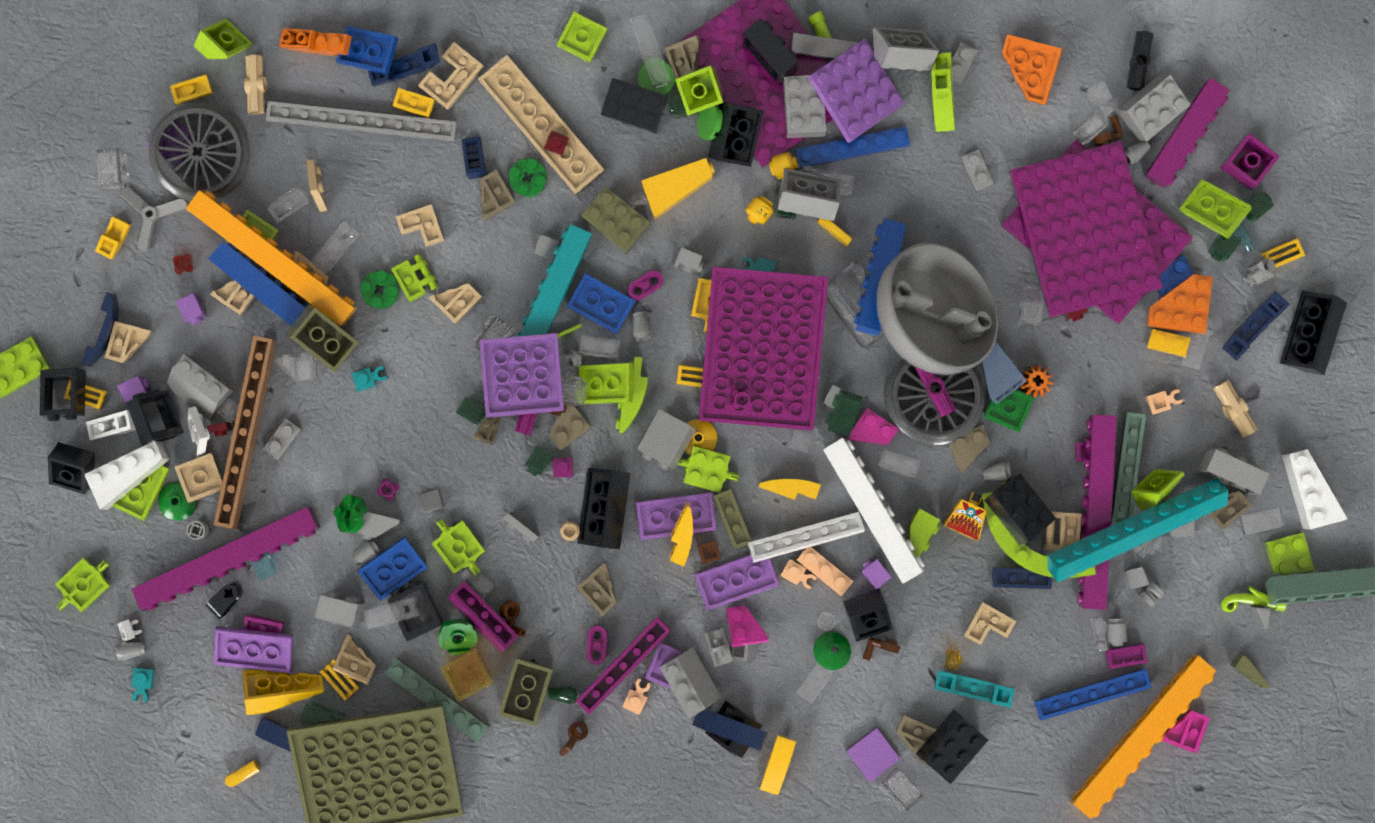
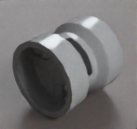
M192 521L186 527V533L192 540H202L209 536L210 526L205 521Z
M1150 581L1146 589L1137 596L1152 609L1156 605V601L1161 599L1165 593Z

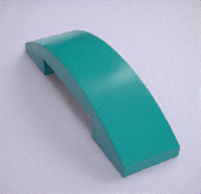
M938 670L934 687L935 690L954 693L1011 708L1015 691L1014 688L941 670Z

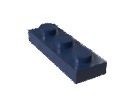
M993 568L992 587L1052 589V577L1043 576L1027 569Z

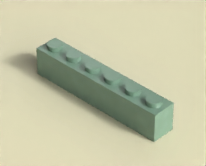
M1369 565L1362 569L1349 567L1340 571L1334 568L1326 572L1313 570L1306 574L1293 572L1284 576L1280 573L1271 575L1265 582L1270 605L1375 596V565Z

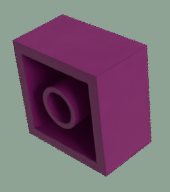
M1248 133L1241 138L1220 168L1247 189L1252 190L1258 186L1280 156Z

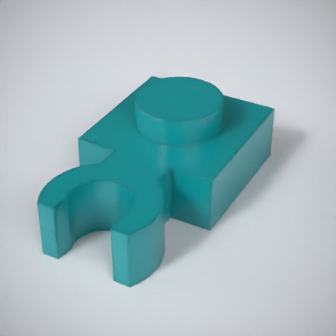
M745 257L743 261L748 262L750 266L749 268L742 267L741 269L774 272L776 261L757 258L755 263L752 259Z
M379 366L374 372L369 367L351 373L357 392L375 387L376 380L386 381L388 376H379V372L384 370L385 367Z
M134 667L131 687H136L137 690L132 696L133 701L138 700L139 694L143 695V702L149 700L147 689L153 688L155 669Z

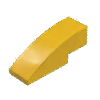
M778 479L759 483L758 487L795 500L797 493L816 499L821 484L799 479Z
M687 501L670 535L671 541L675 542L669 554L670 561L683 567L689 555L693 535L691 505Z
M776 735L760 790L776 795L779 794L796 740Z

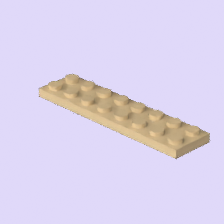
M508 55L478 78L479 82L575 195L605 171ZM551 130L569 137V142L563 156L544 149Z

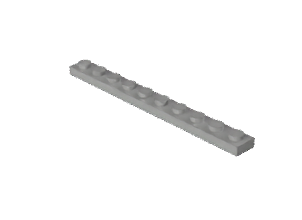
M268 101L266 121L452 142H455L457 131L456 121Z

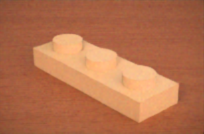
M812 547L805 548L796 559L840 596L854 582Z

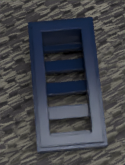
M481 137L462 139L465 170L468 179L486 176L487 172ZM472 145H477V146H478V147L470 148V149L467 148V146H472ZM477 152H478L477 155H471V156H469V154L477 153ZM477 160L480 161V162H476V163H471V164H470L471 161H477Z

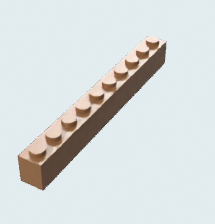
M253 336L213 524L215 526L238 529L278 342L273 339Z

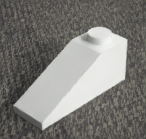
M129 410L86 422L90 441L136 431Z

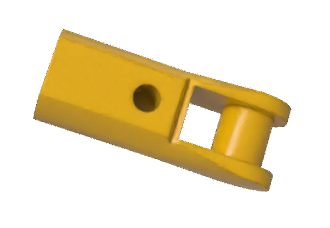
M253 760L238 769V771L228 775L225 778V784L229 787L236 786L260 772L261 768L258 762Z

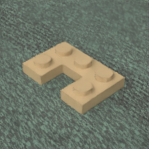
M455 42L452 43L442 56L443 59L456 68L444 83L429 71L418 85L420 89L447 110L453 106L484 68L479 61Z

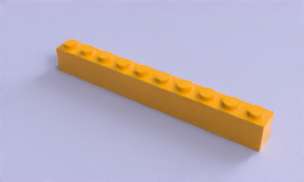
M208 190L206 192L198 191L186 207L190 213L336 324L344 326L357 309L354 305L355 302L351 298L341 296L339 294L340 290L334 285L330 284L328 286L323 282L324 278L316 272L312 274L305 263L302 261L297 262L292 258L294 256L286 249L282 251L278 248V243L270 237L266 239L261 235L263 232L254 225L251 227L246 223L248 221L240 214L235 215L232 213V208L224 202L220 204L215 200L216 196Z
M1193 654L1069 801L1088 818L1097 817L1101 813V807L1104 803L1112 800L1115 790L1118 787L1121 788L1126 783V777L1139 768V762L1143 757L1147 758L1152 752L1151 748L1154 744L1159 743L1164 738L1165 731L1176 724V718L1188 710L1192 699L1200 696L1203 686L1209 684L1214 679L1216 670L1199 655Z

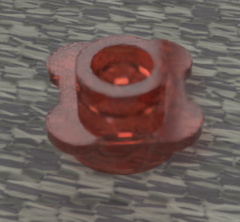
M185 254L184 256H175L173 258L175 273L181 274L182 272L193 271L191 255Z

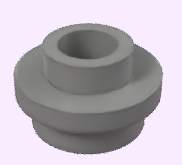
M573 349L568 350L564 356L565 361L571 368L579 367L582 360L580 353Z

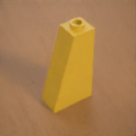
M704 158L641 180L654 219L659 218L711 181L713 178L712 174L715 173L712 163H708L707 159Z

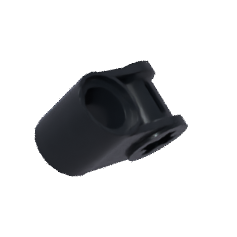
M235 583L225 585L206 603L205 607L220 620L241 598L243 594L241 586ZM231 589L234 590V591L232 592V594H233L234 596H230V595H229V594L231 593V591H230Z

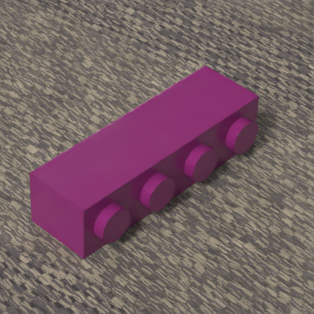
M465 581L447 598L467 619L472 621V624L500 653L518 637L510 626Z

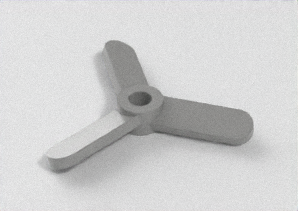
M128 187L122 188L120 192L121 197L142 215L143 223L138 249L146 252L150 247L154 223L158 218L187 207V201L182 198L152 207ZM152 211L153 215L148 217V213Z

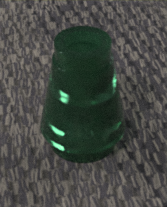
M573 686L550 687L548 699L571 705V703H576L577 688H573Z

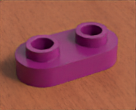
M653 270L632 282L628 288L630 297L639 301L660 289L664 282L662 274ZM652 278H657L658 282L656 284H652L650 280ZM640 288L642 292L635 294L634 290Z
M599 625L593 626L589 630L587 642V658L590 663L598 665L604 662L607 655V631ZM597 631L602 635L599 639L594 636V633ZM595 651L600 652L601 656L599 658L594 657L593 653Z

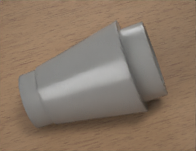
M1142 141L1124 149L1128 166L1136 165L1150 150L1148 142Z
M644 312L634 313L633 337L636 338V341L650 339L652 331Z
M1003 461L982 469L984 480H1007V478L1012 477L1009 462L1004 463Z
M120 642V644L116 645L118 660L122 659L125 661L146 654L144 642Z

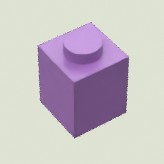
M193 293L176 301L186 323L196 325L203 322V318L208 316L199 295Z
M136 376L117 385L125 403L132 400V396L144 392V395H147L151 389L148 379H144L142 376Z
M870 558L862 564L863 569L860 571L875 589H878L891 578L877 559L872 560Z

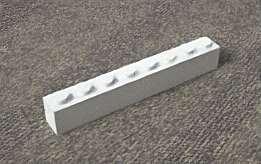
M841 438L823 449L902 584L923 573L925 571L923 569L925 564L920 556L916 557L913 550H915V547L910 539H905L903 535L905 531L900 523L896 524L893 518L895 516L890 506L886 507L883 502L885 499L880 489L876 490L874 487V478L870 473L865 472L863 468L865 464L860 456L856 457L853 451L855 450L853 443L850 439Z

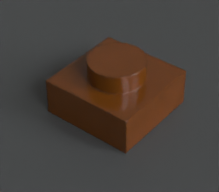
M716 540L697 546L703 564L721 559Z

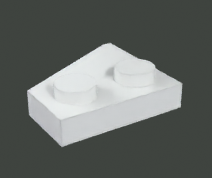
M196 407L188 408L187 423L192 442H196L197 445L196 458L205 455L207 440L210 439L208 429H204L202 414L198 413Z

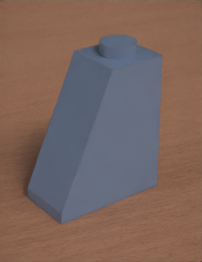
M995 342L992 351L982 362L990 398L995 404H998L1027 381L997 342Z

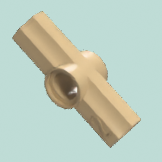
M249 55L246 56L245 60L246 77H244L247 110L249 114L262 115L265 113V93L267 92L263 56Z
M1226 380L1216 385L1213 390L1223 405L1222 410L1225 416L1233 422L1240 436L1244 438L1258 430L1248 414V406L1241 397H1238L1230 381Z

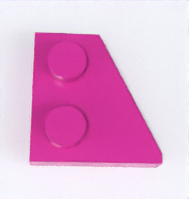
M866 408L846 439L889 445L899 429Z
M746 606L726 608L732 647L769 642L768 636Z
M1189 710L1172 728L1164 733L1165 736L1162 741L1197 754L1210 717Z

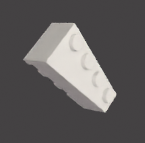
M154 441L84 474L99 509L108 510L115 502L127 495L126 493L138 486L148 475H151L166 463L169 457L162 442Z
M1308 449L1282 455L1302 528L1314 529L1347 520L1346 515Z

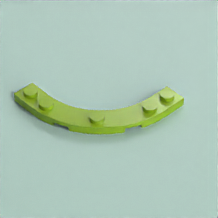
M993 492L982 494L988 525L1002 550L1025 569L1043 576L1053 577L1047 569V556L1033 551L1025 544L1020 546L984 501ZM1093 566L1069 578L1096 575L1095 567Z

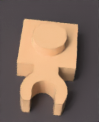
M1173 390L1168 396L1166 391L1146 396L1151 415L1171 409L1170 403L1174 405L1181 404L1183 400L1176 401L1174 399V395L1179 393L1180 390Z
M789 559L780 575L798 585L799 581H802L804 587L811 589V586L806 583L807 579H817L812 574H804L807 568Z
M638 678L636 681V691L630 689L622 706L640 715L648 698L643 693L648 691L651 685L648 682L647 686L642 688L640 686L641 678Z

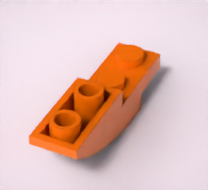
M283 28L279 47L327 56L348 55L352 36L348 34L319 33L313 30Z

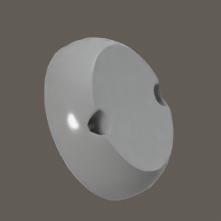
M920 243L899 253L886 266L877 290L878 319L888 342L904 360L926 372L953 375L967 371L987 358L992 351L997 337V309L989 286L969 260L947 246L936 243Z

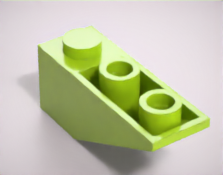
M917 508L908 525V539H910L915 547L913 552L916 557L920 556L922 551H927L931 544L929 541L931 535H935L940 528L938 524L940 520L920 508Z

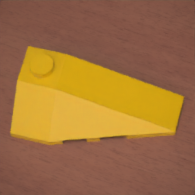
M258 669L242 671L246 715L267 713L324 692L322 675L308 673L294 675Z

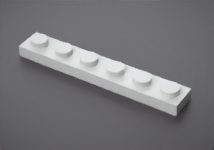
M859 512L748 542V547L754 563L862 533L865 529Z

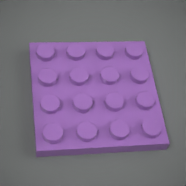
M865 38L807 77L847 143L856 139L905 104L884 68L875 59L874 52Z
M557 333L480 340L486 418L564 411Z

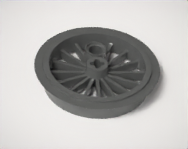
M187 104L170 111L159 121L151 135L149 160L155 177L167 191L187 201H192L199 191L197 190L199 162L208 185V189L201 191L206 192L208 190L216 196L215 200L228 195L240 184L249 165L250 148L243 128L228 112L210 104ZM199 115L197 142L188 116ZM203 115L213 117L201 141ZM185 118L193 143L175 124L178 120ZM216 120L225 124V127L220 132L211 131ZM173 125L190 146L166 134L168 129ZM230 130L234 139L223 142L221 135ZM165 136L188 149L161 147ZM210 136H218L219 141L216 145L209 144L208 139ZM236 143V154L212 152V150L219 149L222 146ZM196 148L203 149L201 151L202 156H195ZM161 150L188 153L165 160ZM208 154L236 157L235 165L232 168L208 156ZM188 157L175 169H172L168 164L169 162ZM207 158L231 170L229 176L223 179L207 161ZM191 161L181 179L176 172ZM203 161L221 180L220 184L211 187ZM195 163L194 187L192 189L185 183V180Z
M904 359L899 361L888 378L885 401L891 420L905 436L925 445H946L955 442L958 438H963L976 426L984 409L985 390L982 379L975 367L964 371L967 375L966 377L945 388L947 391L969 379L972 389L950 391L947 393L949 395L973 393V403L950 397L953 402L972 408L968 416L956 408L954 412L965 420L958 427L953 422L949 414L946 415L953 429L943 432L941 417L926 390L900 383L903 374L906 373L925 388L922 381L908 371L913 365ZM949 375V377L944 382V385H946L949 382L953 375ZM933 383V385H930V389L933 392H939L940 386ZM898 387L925 394L898 397ZM926 398L904 411L901 410L898 402L901 400ZM928 401L912 423L904 416L905 413ZM933 409L936 413L935 418H927L925 411ZM920 417L926 422L925 430L919 429L914 425ZM938 420L939 433L928 432L929 424Z

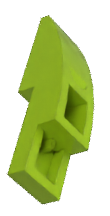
M951 52L937 54L931 70L936 132L954 131L955 100Z
M635 357L634 361L630 362L633 364L632 402L618 403V410H621V418L617 417L616 429H619L621 434H624L631 426L645 398L648 377H641L642 357Z

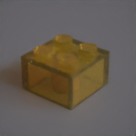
M477 648L440 668L457 702L495 682Z

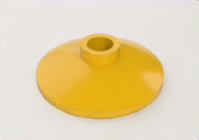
M699 419L687 422L686 424L695 428L696 432L685 452L691 455L694 445L714 450L717 444V432L713 425L708 421H699ZM697 434L702 436V440L699 442L695 440V435Z

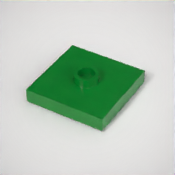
M1016 389L998 404H995L991 399L983 418L1019 433L1035 397Z

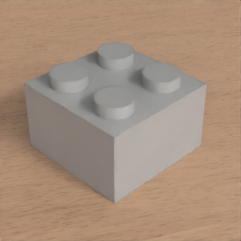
M335 591L327 592V594L320 595L314 618L348 627H355L360 624L365 603L360 602L361 598L349 596L345 598L341 597L342 593Z

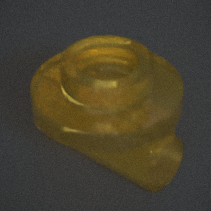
M947 649L944 668L956 670L962 664V656L957 650Z

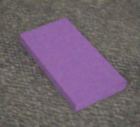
M712 492L636 502L640 540L670 536L686 501L691 505L693 533L717 530Z
M751 554L694 574L707 611L780 585L771 559L753 563Z
M218 626L215 628L214 665L291 673L293 635Z

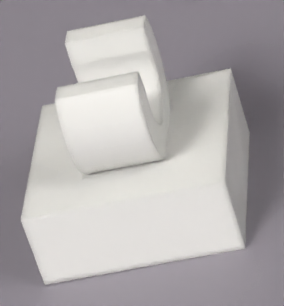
M128 619L117 624L123 642L135 638L134 635L142 632V630L134 631L132 628L133 624L138 623V620L130 622Z

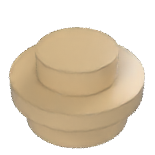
M566 522L562 525L560 533L565 540L573 541L579 536L580 529L576 523Z

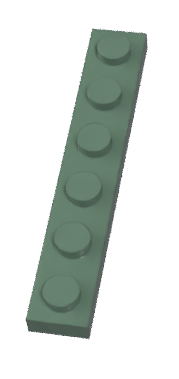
M1125 412L1111 526L1133 515L1135 499L1131 490L1137 486L1146 420L1145 414Z
M396 658L386 671L385 675L427 706L443 704L446 720L478 743L490 727L400 659Z

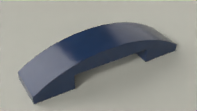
M436 43L418 49V52L393 60L388 75L368 71L371 85L377 86L398 81L439 64L441 60Z
M1276 291L1273 292L1240 325L1223 345L1222 349L1237 361L1250 347L1249 345L1290 304Z
M106 292L100 309L107 312L98 340L95 348L87 346L81 361L82 365L91 367L102 357L107 350L114 322H118L117 296Z
M706 709L696 714L693 726L762 751L768 732Z
M262 717L255 735L291 752L287 735L289 728L280 725L281 723Z

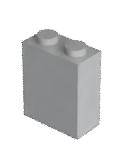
M659 409L637 450L642 452L641 456L649 461L653 458L658 461L657 465L667 470L669 467L674 470L696 429Z

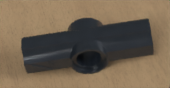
M1149 31L1136 32L1133 53L1129 61L1130 70L1126 87L1133 91H1140L1145 85L1147 68L1151 61L1150 51L1153 40V33ZM1136 57H1141L1144 64L1139 65L1136 62Z

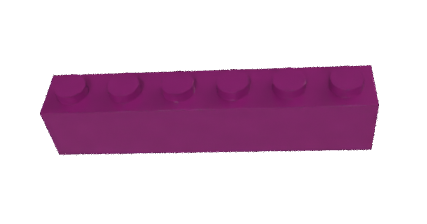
M1209 78L1204 83L1144 176L1162 188L1168 184L1170 186L1177 178L1175 173L1178 169L1181 170L1188 161L1185 159L1188 153L1192 154L1198 146L1196 141L1199 137L1202 138L1208 130L1206 128L1209 121L1212 123L1217 117L1218 112L1216 111L1218 107H1223L1229 97L1226 96L1230 91L1228 88L1212 78Z
M657 616L575 702L590 715L671 631V628Z

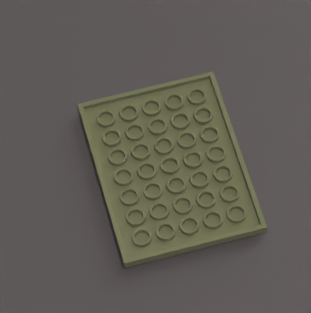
M443 704L301 726L287 730L306 823H420L463 816L464 811Z

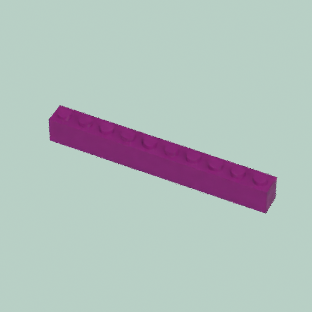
M1089 415V418L1086 419L1088 438L1085 439L1087 457L1084 458L1086 476L1083 477L1085 496H1082L1084 515L1081 516L1083 534L1080 535V540L1111 526L1117 416ZM1109 560L1094 566L1096 575L1078 577L1080 592L1077 593V603H1079V607L1107 610Z
M306 507L138 585L131 590L140 610H154L159 607L158 603L171 602L177 599L175 595L180 593L186 595L194 591L193 587L199 584L203 587L211 583V579L216 576L220 579L229 575L228 571L233 568L237 571L246 567V562L253 560V562L263 559V554L268 552L274 554L282 550L281 546L285 544L291 546L299 542L298 538L304 535L306 538L317 533L316 530L320 528L312 508Z

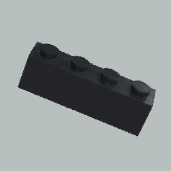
M1302 291L1280 364L1307 373L1325 376L1347 302L1334 295Z
M588 467L578 544L620 549L630 473Z

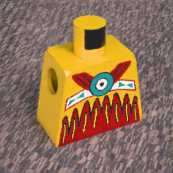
M972 492L968 502L959 499L944 521L943 526L979 541L986 515V510L978 507L983 496Z

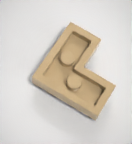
M432 204L396 216L402 235L420 230L426 247L445 241Z
M981 602L963 636L979 645L982 644L990 629L1008 638L1017 621Z

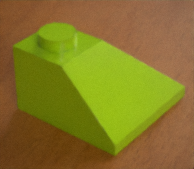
M225 18L200 30L194 47L207 59H227L252 47L253 43Z
M712 66L675 79L687 116L724 103L721 84L716 69Z
M1154 469L1131 490L1139 509L1147 510L1163 503L1184 476L1183 471Z

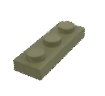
M729 489L714 495V500L734 550L748 545V542H752L732 490Z

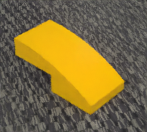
M112 216L105 234H102L95 252L111 260L114 259L132 224Z

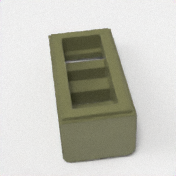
M1238 653L1230 664L1231 667L1260 688L1268 689L1270 685L1245 654Z

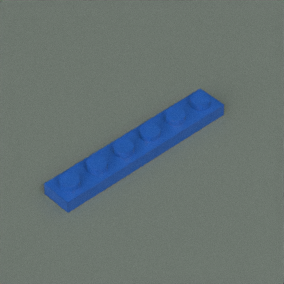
M906 126L858 136L849 143H847L846 139L798 148L795 149V155L798 161V169L909 147L911 144Z
M1144 668L1034 701L1041 721L1152 688L1147 670Z

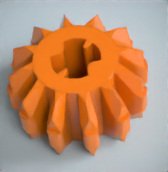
M1037 365L1035 369L1033 366L1028 367L1029 372L1026 370L1022 372L1026 376L1027 382L1021 386V389L1027 387L1028 389L1025 392L1027 395L1032 392V396L1035 398L1038 394L1043 397L1045 395L1044 391H1051L1047 385H1053L1052 381H1048L1052 374L1046 375L1045 373L1048 369L1044 368L1041 371L1040 365ZM1036 377L1037 380L1040 381V384H1037V386L1036 383L1033 382V379H1035Z

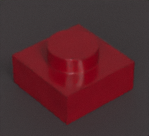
M551 130L544 149L563 156L569 142V137Z
M1085 308L1064 314L1066 321L1072 319L1075 322L1084 318L1083 314L1088 311Z
M228 422L207 426L209 434H215V437L227 435L226 431L232 430L231 423Z

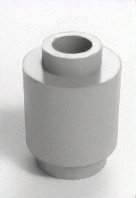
M375 540L367 541L353 551L354 555L352 558L358 566L360 564L363 566L382 551Z
M1109 618L1108 623H1106L1107 642H1110L1112 646H1123V642H1127L1124 618Z

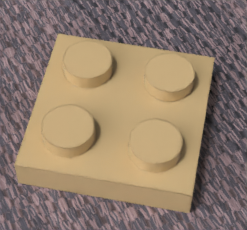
M212 453L175 466L188 503L221 491L223 480Z

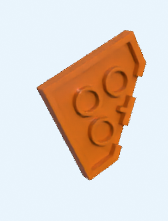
M1007 34L1002 54L1008 62L1017 83H1019L1024 92L1025 98L1032 102L1047 105L1063 49Z
M1196 274L1190 276L1149 307L1147 326L1206 334L1213 277Z

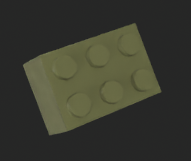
M606 186L581 215L586 223L626 255L651 226L646 218Z
M311 304L306 307L285 333L334 373L359 343Z
M517 657L498 715L536 726L554 668Z

